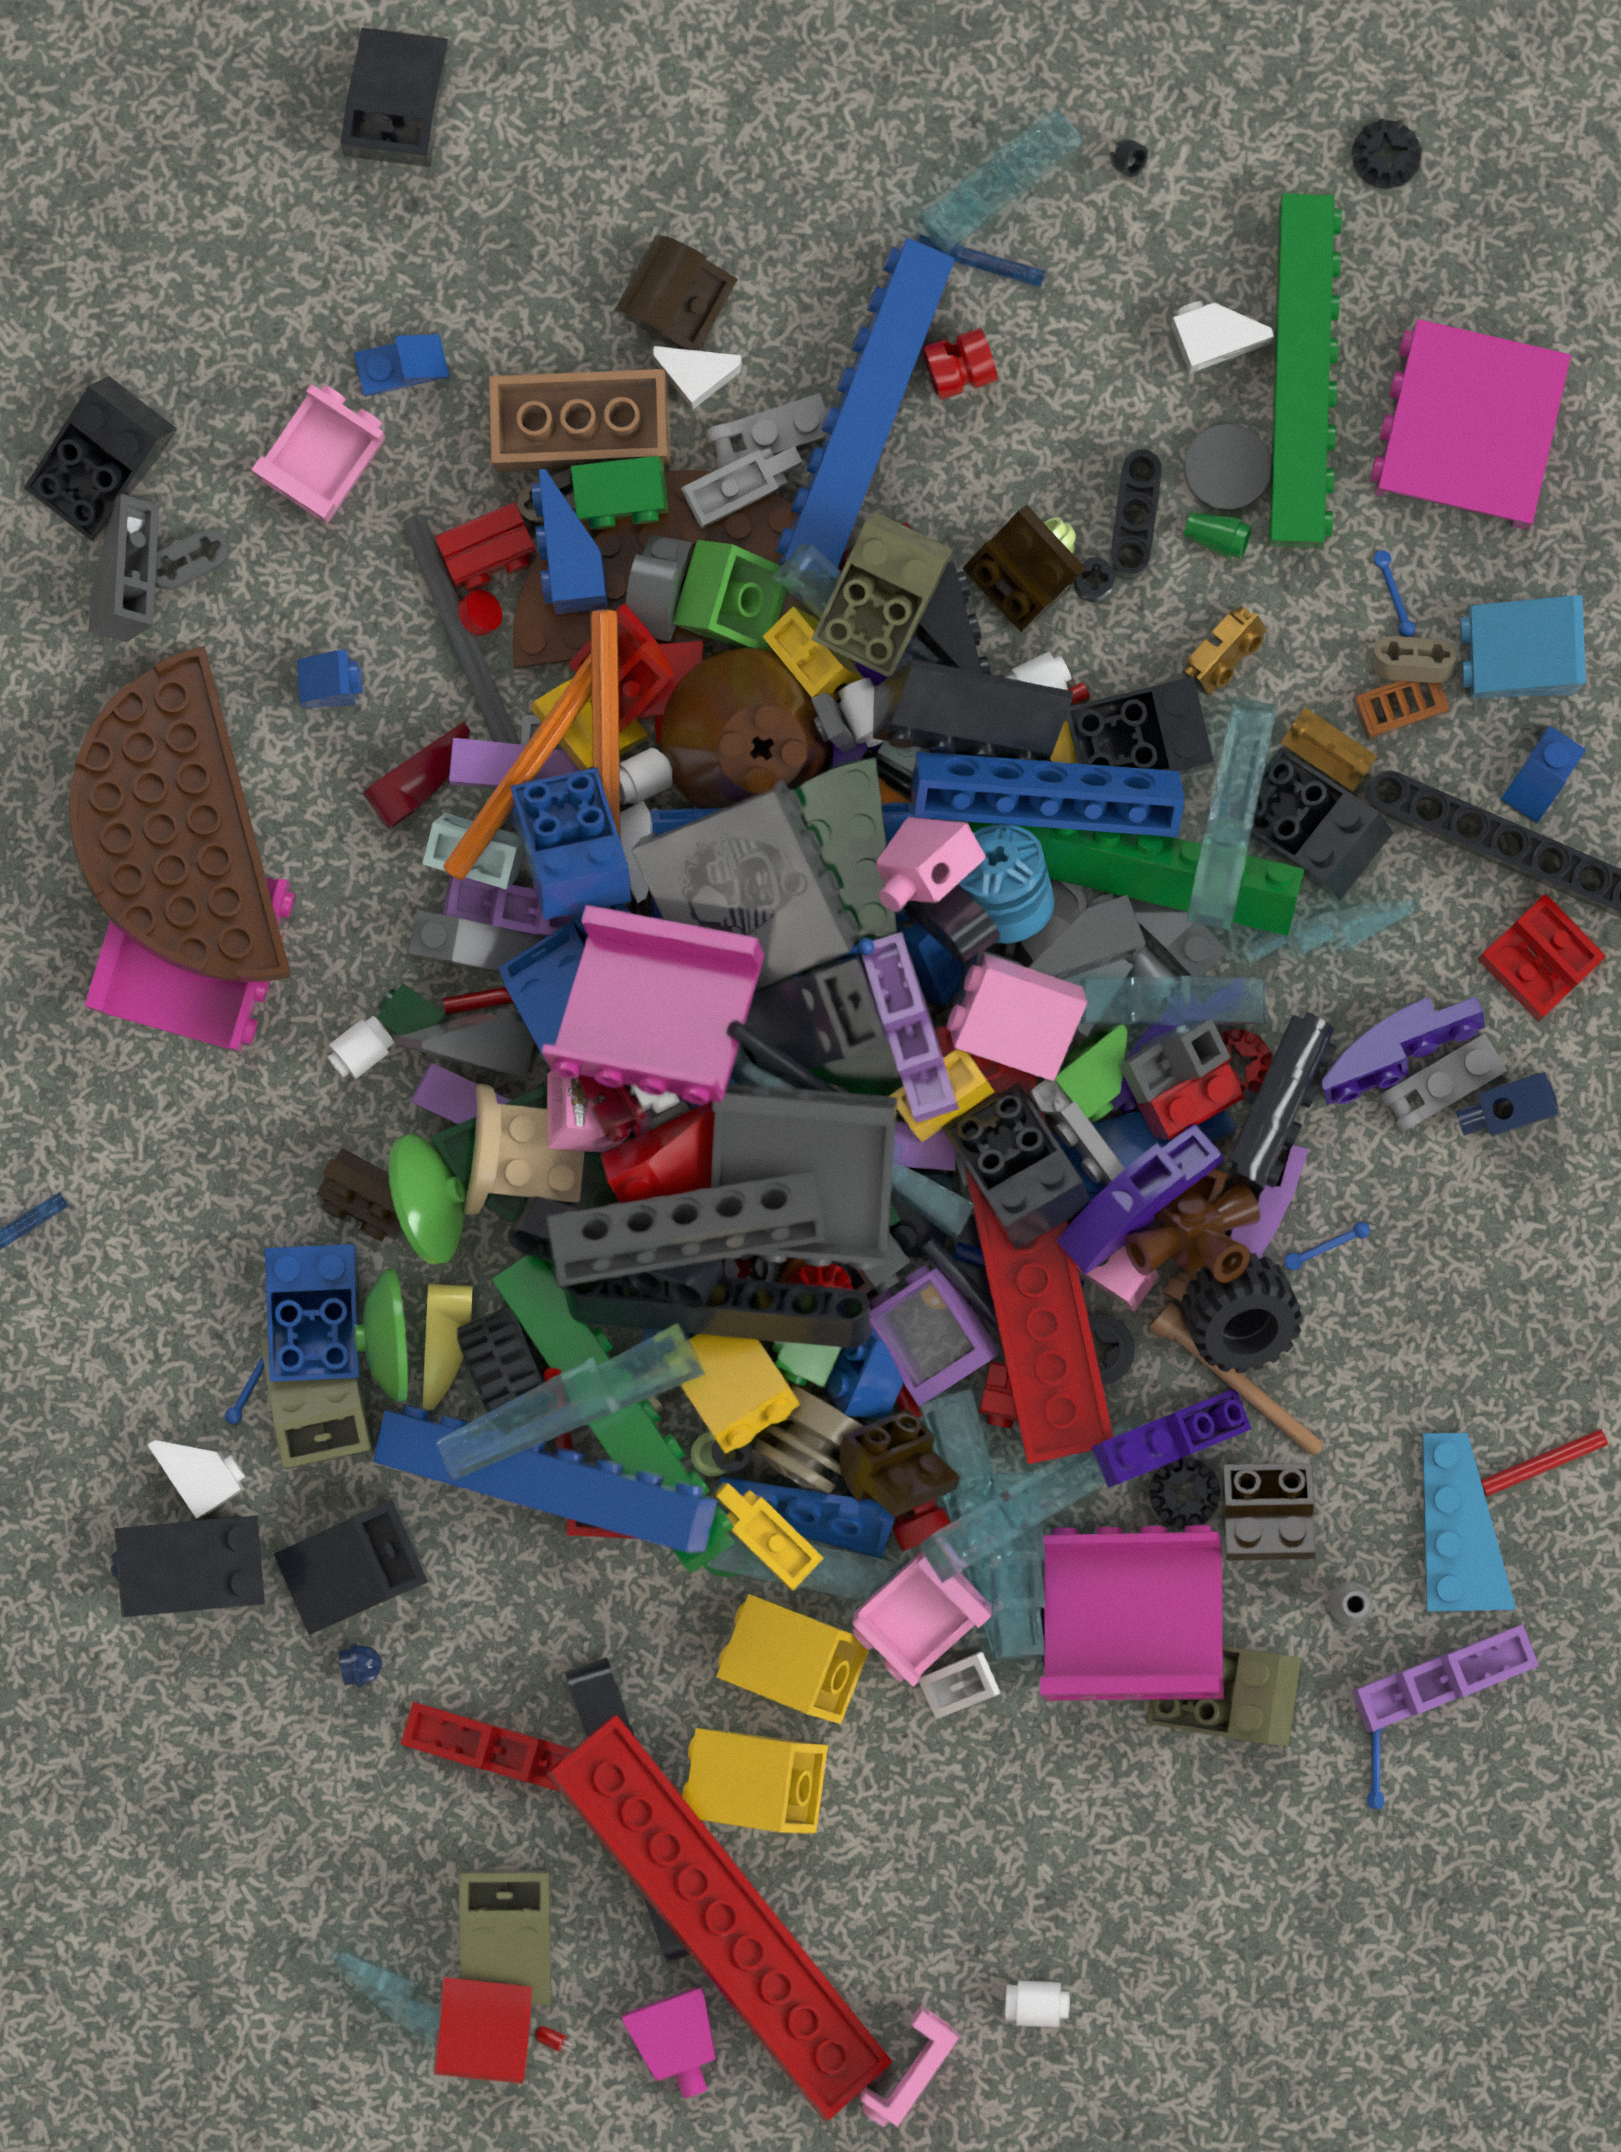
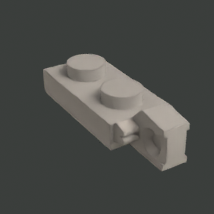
M795 446L775 456L770 447L763 451L758 449L683 486L681 492L700 529L779 491V488L788 484L784 475L802 466L803 461Z
M1046 1079L1028 1093L1036 1110L1039 1113L1052 1116L1056 1121L1057 1125L1054 1126V1129L1061 1141L1069 1148L1074 1146L1084 1160L1081 1162V1166L1094 1183L1101 1182L1106 1187L1125 1170L1076 1102L1071 1103L1055 1081Z

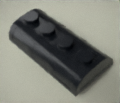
M1306 1012L1301 1018L1297 1015H1292L1258 1093L1248 1089L1244 1090L1245 1098L1242 1100L1251 1104L1252 1107L1228 1158L1232 1162V1166L1224 1185L1232 1188L1237 1183H1242L1251 1190L1253 1195L1261 1194L1266 1185L1271 1188L1275 1187L1284 1167L1283 1163L1276 1161L1283 1145L1292 1148L1302 1127V1124L1294 1121L1300 1106L1309 1109L1320 1085L1312 1081L1318 1066L1327 1069L1337 1048L1336 1044L1330 1042L1334 1034V1028L1323 1019L1310 1012Z

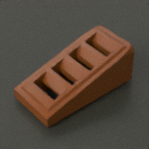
M1397 681L1354 696L1352 700L1367 740L1450 711L1441 684L1427 683L1435 706L1429 708L1426 707L1419 685L1425 682ZM1410 688L1418 708L1417 712H1410L1403 690ZM1392 694L1395 695L1402 717L1396 719L1387 696ZM1379 700L1386 722L1379 724L1371 702Z

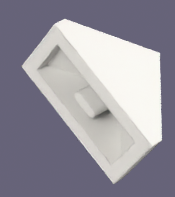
M654 346V363L659 369H665L668 380L692 410L741 372V355Z
M982 1651L921 1677L919 1681L935 1719L1000 1694Z

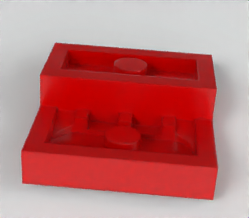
M623 604L616 610L620 733L629 726L675 676L656 640L626 604ZM591 638L567 663L576 673L591 654Z
M1545 893L1477 959L1539 1022L1607 956ZM1543 963H1544L1553 973H1551V972L1543 965Z
M444 1977L440 1990L439 2027L435 2040L434 2075L523 2084L528 2051L532 1987Z

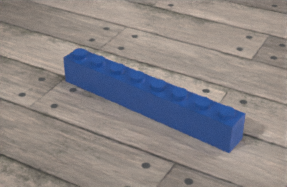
M908 237L898 248L893 246L890 248L882 267V271L888 273L882 288L876 286L867 306V311L872 312L871 319L867 328L860 327L851 350L857 352L852 368L848 366L844 368L836 390L842 393L837 408L830 406L823 420L821 431L827 433L821 448L814 447L805 470L811 473L806 489L799 487L791 504L790 511L796 513L790 529L784 527L775 547V552L780 553L778 565L824 586L834 579L955 261L954 257Z
M403 1404L402 1411L385 1410L373 1459L374 1463L680 1551L705 1552L717 1499L702 1495L703 1487L677 1481L676 1487L662 1484L664 1476L642 1470H637L636 1476L623 1473V1464L609 1460L598 1459L597 1464L594 1465L583 1461L584 1453L570 1449L558 1448V1452L555 1454L544 1450V1442L531 1438L519 1437L518 1443L505 1439V1431L492 1427L480 1426L479 1432L466 1428L468 1421L457 1417L442 1415L441 1421L428 1418L429 1410L418 1406Z

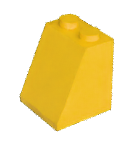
M697 1334L662 1357L725 1454L734 1448H741L747 1445L755 1434L772 1423L783 1421L790 1415L793 1409L801 1405L758 1339Z
M748 1594L746 1601L740 1605L736 1612L734 1620L736 1627L731 1640L723 1648L719 1656V1671L716 1677L803 1713L841 1724L869 1650L850 1632Z
M695 1728V1735L690 1741L688 1748V1758L691 1762L689 1779L683 1788L682 1797L700 1820L779 1833H816L828 1745L716 1729Z

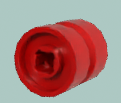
M981 327L958 334L956 342L952 344L943 339L922 346L925 363L935 393L940 401L962 394L965 385L968 384L977 389L998 382L993 356Z
M937 1498L895 1516L896 1524L892 1530L902 1552L954 1530L946 1508L937 1506L935 1502Z

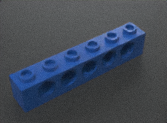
M916 752L911 784L914 818L1178 837L1185 800L1179 771Z

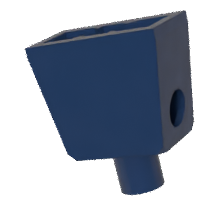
M1546 1072L1478 1093L1479 1104L1456 1111L1464 1136L1489 1129L1490 1135L1494 1137L1561 1115L1548 1073ZM1510 1100L1514 1108L1512 1115L1500 1119L1497 1118L1493 1113V1105Z

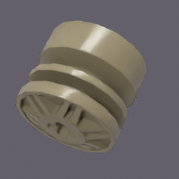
M790 1383L789 1387L801 1405L793 1409L786 1418L790 1421L786 1429L773 1424L764 1428L765 1431L780 1439L775 1448L756 1439L752 1449L756 1450L771 1468L801 1486L833 1494L837 1486L820 1475L825 1467L843 1476L840 1463L832 1455L836 1449L840 1450L844 1435L864 1426Z

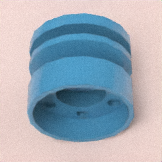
M996 824L975 831L973 835L986 858L957 885L977 902L995 923L1000 934V940L995 943L1010 944L1026 940L1045 927L1052 918L1056 904L1041 843L1030 831L1017 825Z

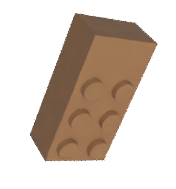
M665 369L489 376L491 463L496 472L539 471L540 469H545L546 471L567 470L571 466L651 456H659L663 460L664 466H671L669 382Z

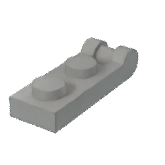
M818 393L731 423H724L707 429L704 432L709 445L714 446L717 458L714 460L716 469H720L758 449L763 451L770 447L775 456L793 446L797 449L824 440L827 433L821 431V426L827 411L821 394ZM742 435L746 449L734 452L730 439Z
M1484 1033L1380 1094L1379 1097L1385 1107L1390 1105L1398 1118L1395 1124L1400 1132L1403 1133L1505 1073L1507 1069ZM1413 1090L1416 1091L1424 1104L1414 1111L1405 1098V1095Z

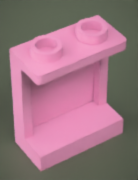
M310 384L306 390L307 396L267 456L265 458L260 456L251 470L257 479L325 524H328L386 438L384 432L379 429L382 422L375 416L361 408L356 414L343 405L346 399L340 393L325 384L321 390Z
M930 1542L853 1613L852 1624L855 1628L852 1632L865 1648L871 1650L875 1647L886 1659L883 1662L884 1666L895 1679L900 1682L906 1679L912 1686H915L920 1681L921 1674L974 1625L979 1628L991 1617L992 1604Z
M922 2005L919 2006L912 2016L911 2023L915 2029L930 2039L890 2097L883 2099L868 2087H865L860 2092V2101L864 2103L862 2106L864 2109L863 2113L883 2127L886 2126L888 2121L897 2127L960 2038L958 2031Z

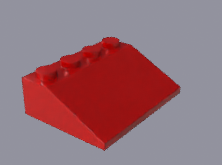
M713 1101L600 1154L607 1180L620 1204L648 1200L657 1196L695 1192L704 1188L711 1189L715 1126ZM752 1257L746 1261L733 1259L740 1269L737 1274L738 1278L746 1277L751 1273L748 1268Z

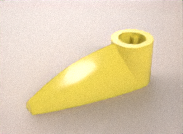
M428 1284L423 1408L435 1409L450 1388L462 1363L463 1354L457 1340V1329L471 1322L473 1286Z

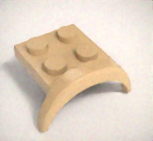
M477 1084L475 1088L477 1103L475 1145L470 1181L463 1205L464 1214H478L484 1205L488 1193L524 1198L538 1196L552 1201L579 1203L585 1151L548 1148L547 1109L497 1104L492 1086Z

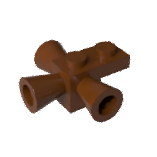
M1242 1183L1234 1185L1213 1203H1209L1197 1191L1189 1187L1153 1215L1161 1222L1162 1227L1126 1236V1252L1134 1268L1144 1276L1149 1275L1169 1258H1172L1188 1273L1207 1265L1219 1282H1230L1240 1276L1246 1269L1250 1260V1251L1246 1245L1224 1235V1231L1258 1223L1260 1220V1209L1257 1200L1251 1190Z

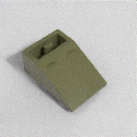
M873 512L866 520L811 640L890 677L895 672L954 550L877 512Z
M268 1338L260 1339L273 1423L283 1469H291L374 1451L359 1378L270 1382Z
M1223 1646V1699L1150 1700L1146 1724L1265 1744L1289 1746L1301 1658Z
M462 1870L459 1873L461 1979L532 1987L531 2005H551V1870Z

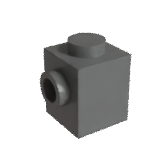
M889 1233L888 1250L884 1265H876L874 1269L861 1270L850 1267L849 1262L834 1261L832 1264L841 1267L847 1272L854 1290H858L865 1295L875 1288L880 1295L901 1280L896 1272L909 1264L910 1261L903 1253L899 1242Z

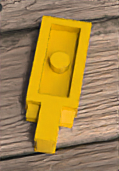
M724 1482L711 1495L728 1511L726 1515L734 1525L730 1532L790 1590L794 1591L824 1559L761 1496H756L752 1491L748 1490L742 1497L729 1483L725 1484Z

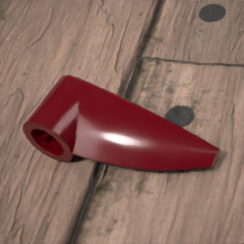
M465 721L397 766L362 793L388 829L396 826L414 813L449 776L453 738L467 739L470 733V729Z

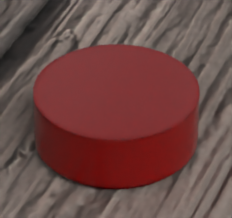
M474 590L463 597L458 604V616L462 625L474 635H487L498 628L502 622L503 613L500 603L486 590Z

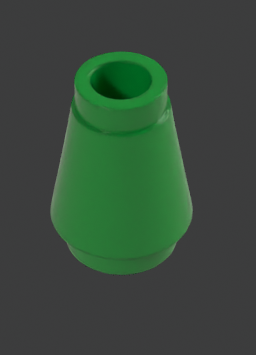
M1191 512L1185 527L1184 537L1192 539V541L1228 560H1231L1232 557L1242 559L1250 541L1252 526L1244 524L1243 518Z

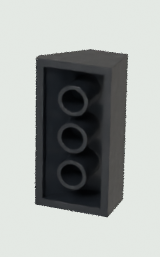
M911 659L874 688L873 739L889 741V745L895 748H910L913 746L929 749L930 753L1045 761L1053 754L1073 699V691Z

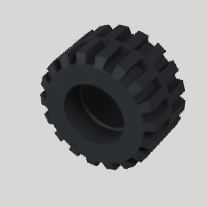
M1250 1253V1260L1246 1269L1240 1276L1230 1282H1219L1209 1268L1205 1269L1203 1267L1196 1273L1198 1279L1190 1280L1186 1286L1188 1294L1182 1296L1181 1302L1184 1308L1182 1314L1200 1356H1203L1205 1362L1210 1366L1217 1365L1221 1371L1228 1372L1234 1368L1236 1373H1246L1247 1368H1254L1255 1371L1264 1368L1263 1364L1269 1361L1275 1363L1281 1359L1279 1354L1283 1351L1288 1352L1294 1346L1292 1339H1296L1300 1335L1301 1329L1299 1324L1303 1323L1301 1307L1283 1269L1279 1264L1274 1265L1273 1260L1267 1256L1259 1259L1256 1253ZM1248 1310L1247 1312H1245V1313H1243V1314L1237 1315V1314L1240 1313V1312H1243V1311Z
M505 1307L458 1327L457 1340L480 1398L494 1425L502 1430L549 1410L544 1378L518 1318L512 1310Z

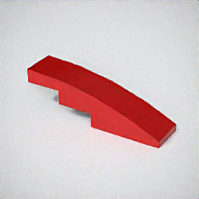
M418 1702L412 1703L400 1744L477 1769L491 1771L558 1792L560 1790L546 1772L574 1749Z

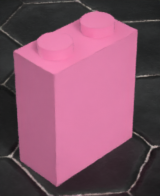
M983 953L978 966L972 965L967 973L964 983V990L967 993L962 1005L956 1004L953 1007L948 1020L947 1029L950 1030L954 1047L1054 1081L1087 1005L1083 987Z

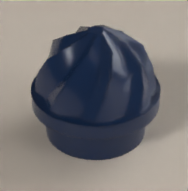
M354 1643L350 1645V1649L339 1651L340 1669L345 1686L356 1684L357 1688H361L377 1678L381 1671L382 1659L372 1647Z

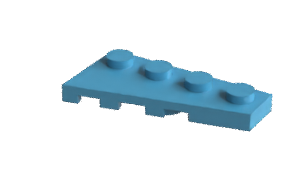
M1468 1433L1422 1434L1426 1611L1516 1610Z

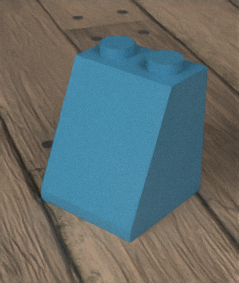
M1582 595L1471 605L1467 610V617H1460V643L1468 644L1469 661H1462L1461 682L1462 687H1470V698L1575 695L1586 684Z

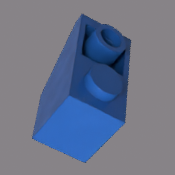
M336 650L297 659L300 704L303 709L356 705L355 694L363 693L362 669L359 667L358 661H352L347 650Z
M871 1327V1336L864 1345L856 1348L842 1349L824 1391L839 1410L847 1416L886 1418L892 1410L904 1381L885 1342Z

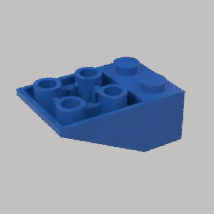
M540 469V482L531 483L536 517L543 516L544 526L536 527L540 558L541 560H548L549 570H541L545 604L553 603L556 615L608 609L601 551L547 471Z
M597 768L510 786L534 890L544 920L583 912L586 905L602 908L631 901L629 866Z
M573 921L498 967L504 985L543 1057L542 1050L544 1044L553 1046L556 1044L586 944Z
M346 1244L265 1248L270 1382L359 1378V1352H356L354 1340V1325H359L357 1246Z

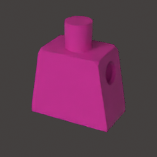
M702 1985L622 2015L626 2029L656 2081L675 2075L683 2099L708 2090L700 2065L715 2060L716 2054L705 1991Z

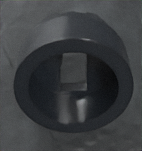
M1120 140L1116 143L1118 147L1115 153L1113 151L1110 152V161L1118 172L1130 178L1135 177L1146 165L1148 149L1135 140ZM1130 157H1131L1130 162H1131L1132 159L1135 157V161H1134L1133 165L1128 166V165H1129L1128 161H1129Z

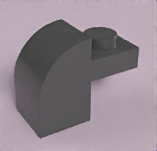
M650 534L642 556L636 555L628 581L626 606L639 618L654 639L671 641L676 625L672 623L681 596V584L692 559L693 543Z
M1212 1018L1181 1025L1139 1046V1052L1119 1064L1137 1103L1141 1104L1151 1101L1180 1081L1202 1077L1229 1059L1230 1055Z

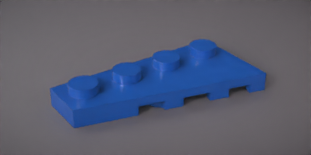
M1225 1109L1196 1125L1213 1145L1235 1134L1237 1129ZM1141 1111L1092 1123L1093 1127L1125 1169L1155 1144L1158 1143L1161 1147H1164L1174 1139L1155 1138ZM1057 1133L1052 1134L1083 1181L1089 1199L1092 1201L1105 1187L1101 1182L1094 1183L1087 1176L1081 1166V1162L1084 1159L1074 1146L1071 1148L1067 1147L1058 1137Z
M720 1477L717 1489L724 1482L725 1484L729 1483L742 1497L748 1490L752 1491L756 1496H761L804 1538L880 1559L883 1557L895 1517L877 1501L863 1500L859 1502L856 1498L750 1482L740 1478Z

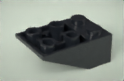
M362 27L346 100L340 142L344 156L431 168L448 38Z
M108 376L87 387L24 486V489L93 541L110 520L116 497L120 494L129 496L160 457L177 431V428Z
M954 561L948 562L916 627L915 634L945 666L991 675L987 656L978 657L976 646L980 645L979 639H981L976 614H967L965 604L969 603L970 590L965 571L956 572Z
M1194 677L1070 706L1068 710L1067 720L1078 764L1179 771L1180 775L1215 768Z
M1280 748L1227 815L1286 863L1305 869L1304 877L1338 901L1343 898L1394 833L1377 810L1283 748Z
M859 953L754 990L744 1024L807 1069L854 1056L887 1044L889 1040ZM753 1053L764 1082L785 1076Z
M1019 1083L942 1127L991 1213L1015 1250L1079 1214L1091 1202L1083 1181Z
M396 1500L384 1503L274 1553L308 1635L431 1582Z

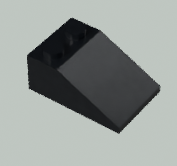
M258 1515L114 1528L121 1617L265 1604Z

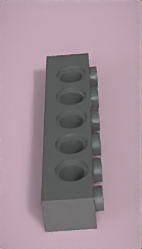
M814 1171L801 1174L792 1173L783 1177L760 1181H745L740 1184L713 1189L704 1188L695 1192L671 1196H657L648 1200L624 1204H610L606 1207L577 1212L568 1211L547 1217L558 1286L826 1241L823 1211Z

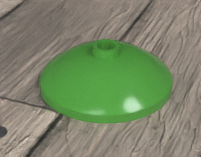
M416 1134L401 1136L393 1143L389 1157L390 1188L399 1222L409 1243L425 1262L431 1265L446 1263L455 1254L461 1239L465 1218L463 1212L465 1201L464 1185L459 1177H454L441 1155L429 1141Z
M395 1268L385 1269L377 1277L367 1295L363 1310V1325H354V1340L356 1352L365 1351L372 1377L384 1392L395 1402H405L408 1391L404 1316L397 1272Z

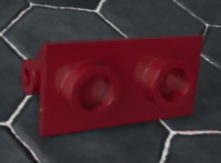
M579 1075L576 1078L588 1102L602 1095L606 1100L592 1107V1111L605 1137H610L613 1143L619 1142L629 1135L627 1129L630 1128L635 1137L640 1136L641 1120L645 1118V1113L638 1097L635 1094L629 1096L623 1083L620 1087H610L599 1083L594 1077Z

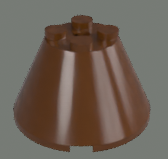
M744 647L716 653L689 670L678 682L667 701L660 736L661 750L670 762L672 780L676 787L699 809L727 808L771 790L780 780H784L788 791L793 790L829 769L833 757V742L831 740L824 742L814 722V718L818 716V713L811 700L812 697L774 651ZM758 736L760 740L754 746L751 741Z

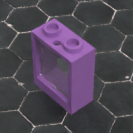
M927 1265L922 1266L904 1278L908 1287L896 1295L889 1288L869 1301L873 1308L870 1311L871 1327L885 1342L905 1386L919 1407L1001 1354L964 1295L938 1268L930 1271ZM973 1347L975 1348L973 1351H971L961 1359L957 1360L953 1364L951 1363L952 1361H954L955 1359H957ZM941 1368L943 1369L941 1372H939V1373L936 1374L935 1376L929 1378V1376H931L932 1374H934L935 1372H937V1371L940 1370Z

